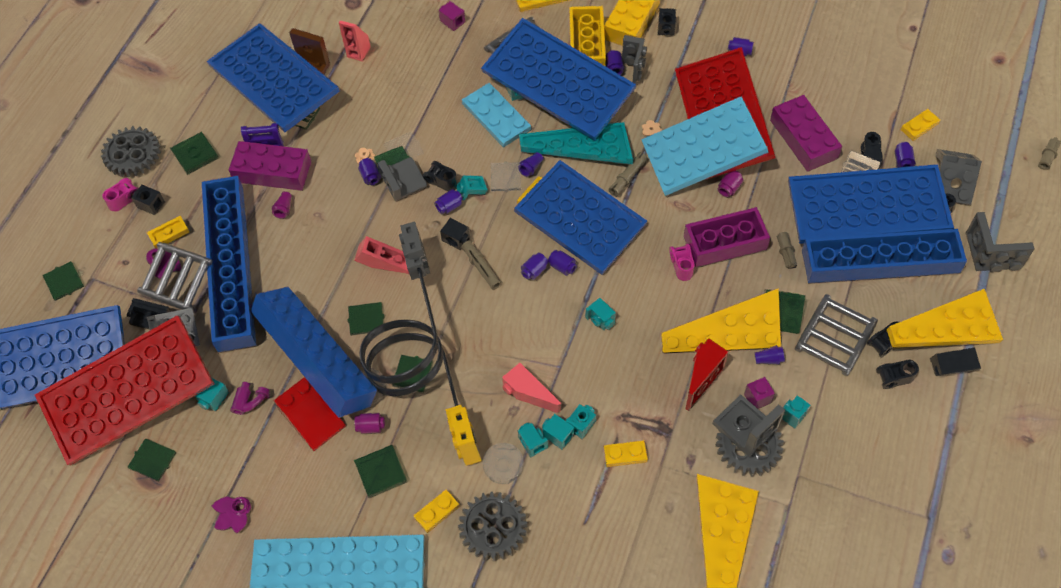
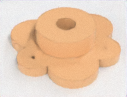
M648 120L646 124L642 125L644 136H650L662 131L660 124L652 120Z
M360 148L359 152L355 154L356 162L359 164L365 158L374 160L375 154H373V150Z

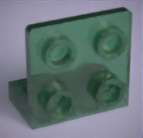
M764 289V293L771 291V289ZM779 291L780 331L800 333L806 295Z

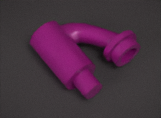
M243 381L241 387L237 388L230 411L234 414L243 415L244 412H248L258 406L265 398H270V390L265 387H258V390L255 392L256 397L248 402L251 394L249 390L250 383Z

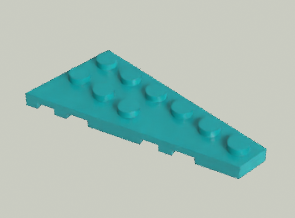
M624 122L607 124L595 141L575 128L519 134L521 152H539L546 155L633 164Z

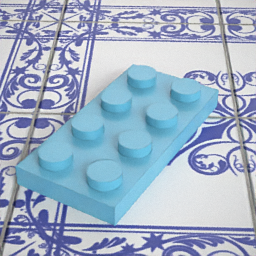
M490 83L462 99L463 106L503 148L518 139L519 134L531 131V125Z

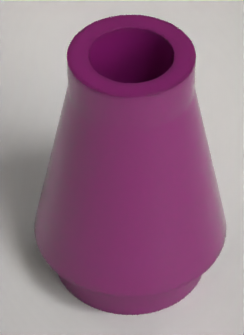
M282 192L281 196L272 206V214L279 219L286 218L290 213L292 195L289 192Z

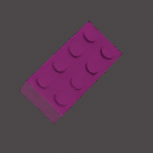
M805 95L773 107L770 121L807 172L839 158L842 145Z
M238 141L228 171L231 177L238 176L242 184L303 191L311 159L308 149Z
M757 207L685 224L683 236L686 244H689L691 247L695 267L767 250L770 240Z

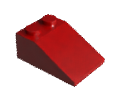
M710 338L705 343L701 342L695 350L694 367L685 408L687 411L693 407L725 367L728 351Z
M305 377L273 400L281 414L313 451L317 450L346 427L340 417H337Z

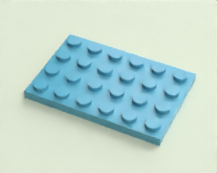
M742 97L641 139L665 196L768 153L767 146Z

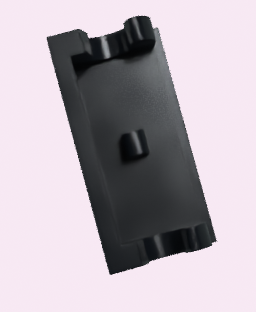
M133 298L126 316L130 317V325L149 329L147 317L171 312L168 306Z
M975 348L937 353L930 358L936 376L981 369Z

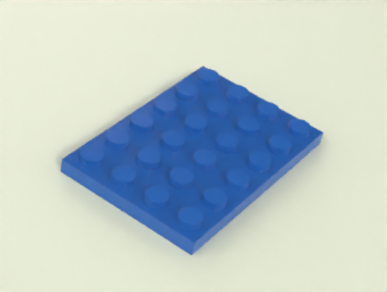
M561 160L552 167L514 208L515 213L601 275L647 225L646 219Z

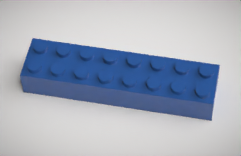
M958 229L807 238L802 248L808 283L961 273L967 262Z
M289 287L256 294L251 309L252 314L338 418L371 406L377 389Z

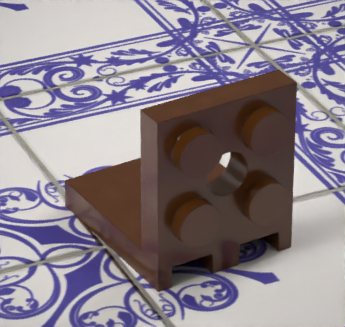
M292 28L289 34L295 52L324 75L330 66V61L323 37Z

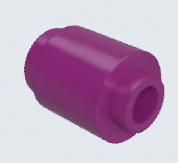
M736 170L728 172L718 184V192L727 198L734 195L743 183L741 173Z
M380 413L360 414V416H355L356 432L361 434L381 433V429L385 428L384 416L381 417Z

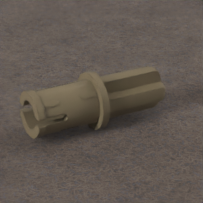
M1057 137L1051 138L1047 147L1042 151L1043 156L1038 164L1039 168L1049 170L1053 159L1057 157V150L1061 144Z
M781 232L776 236L780 245L779 252L783 256L785 266L790 269L797 264L793 253L794 246L791 245L788 232Z

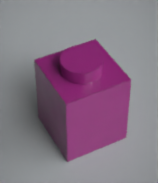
M449 1L438 10L440 22L452 31H455L465 23L464 10L452 1Z
M763 377L747 384L744 395L751 404L760 409L772 403L775 392L767 379Z

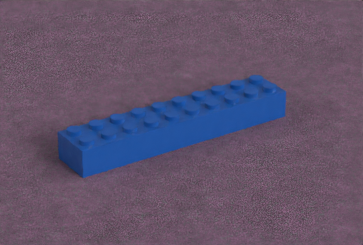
M238 176L203 181L202 197L206 257L213 261L212 265L207 267L212 343L217 352L256 346L255 320L251 312L253 297L243 186Z

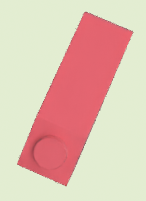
M340 20L339 27L347 57L363 61L370 49L368 35L356 24Z
M368 236L359 244L354 261L371 268L409 274L402 250Z
M521 363L517 364L502 377V388L508 395L512 394L518 400L556 413L561 411V402Z

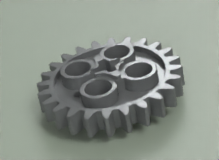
M132 126L131 130H128L127 127L124 128L123 132L118 130L117 135L112 133L113 138H107L108 143L103 144L105 149L101 150L103 163L110 172L112 171L114 175L119 173L121 177L126 173L130 177L131 173H134L135 176H137L138 171L144 173L145 168L150 170L149 165H155L154 159H159L157 154L161 153L159 149L161 146L152 131L149 132L147 128L142 130L141 126L136 130Z
M738 419L736 421L737 424L741 427H745L748 425L747 421L744 419ZM721 431L716 435L718 441H716L715 446L720 447L717 454H723L721 462L728 461L727 468L734 466V473L739 469L742 470V476L745 475L746 471H749L751 477H753L755 471L761 476L763 469L768 473L770 466L775 468L776 461H780L781 458L779 454L783 452V448L780 446L783 445L784 440L779 439L782 435L781 432H773L767 438L766 442L768 444L764 443L762 446H759L751 457L746 454L744 456L737 455L735 451L742 450L736 445H732L731 443L733 442ZM756 451H763L765 453V456L758 455Z
M493 491L490 492V497H486L482 493L481 500L475 496V503L468 502L469 510L462 509L465 516L459 517L460 522L464 523L458 525L459 530L463 531L459 534L460 539H465L463 545H470L468 548L469 553L476 550L475 556L477 558L482 553L485 561L489 555L492 556L493 561H495L496 555H499L502 560L504 559V553L512 556L511 549L513 548L518 551L517 542L523 544L524 540L521 536L527 535L526 530L522 529L527 527V522L523 521L526 519V514L521 513L522 506L516 507V499L510 502V495L503 499L501 492H499L497 497H494ZM491 508H495L498 510V512L494 515H489L487 513V511ZM479 514H483L487 520L479 516ZM505 522L513 523V526L509 529L502 527ZM477 523L483 525L480 530H474L472 527ZM489 523H490L491 525H495V524H496V525H497V529H495L494 527L489 528ZM500 533L507 536V538L504 539ZM491 537L499 539L496 544L488 543Z

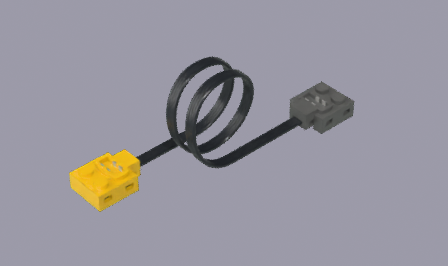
M415 221L400 225L402 233L399 234L407 269L411 280L420 278L432 328L425 323L407 319L394 320L377 326L365 336L361 343L359 351L361 364L369 381L379 393L387 396H403L418 391L432 381L444 361L455 405L445 409L455 450H457L459 459H463L466 466L481 462L473 426L469 422L466 407L458 404L447 357L437 334L423 278L427 276L426 274H430V269ZM400 327H413L422 329L433 336L431 338L419 333H401L390 336L377 343L371 349L365 363V352L369 343L385 331ZM406 340H418L432 345L427 356L417 366L404 373L393 376H381L371 372V365L375 356L391 344ZM438 349L435 365L418 382L398 389L384 388L374 382L386 384L399 383L418 375L431 363Z

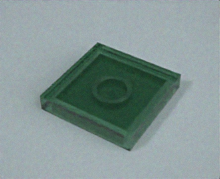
M202 132L170 148L187 175L219 159Z
M393 445L354 460L368 498L407 483Z

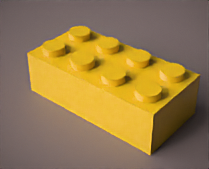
M618 0L604 25L605 40L623 46L624 35L641 38L658 8L660 0Z
M603 6L569 7L570 46L605 66Z

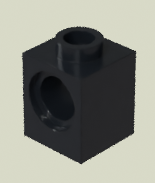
M659 8L658 35L674 36L676 9Z
M143 184L132 196V200L138 209L152 215H156L165 203L159 191Z
M449 218L440 230L441 240L458 250H461V246L466 241H470L471 238L469 227L452 218Z

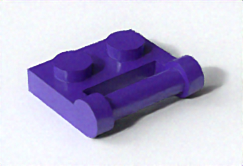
M278 123L258 127L241 126V135L244 142L283 146Z

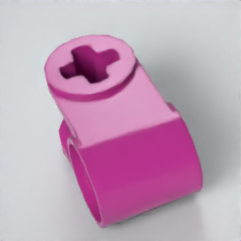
M124 178L111 188L106 189L103 192V199L109 210L119 211L133 201L131 193L134 194L138 187H134L129 178Z
M685 244V246L676 248L673 246L669 247L671 262L673 263L677 278L682 281L690 280L694 272V260L690 245Z

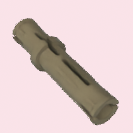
M639 152L633 160V164H629L624 172L616 177L617 180L608 189L611 195L617 197L623 188L630 184V180L648 161L647 155L644 153L642 155V152Z
M466 241L461 248L469 257L470 263L475 265L492 290L497 289L502 282L483 259V254L477 251L471 241Z

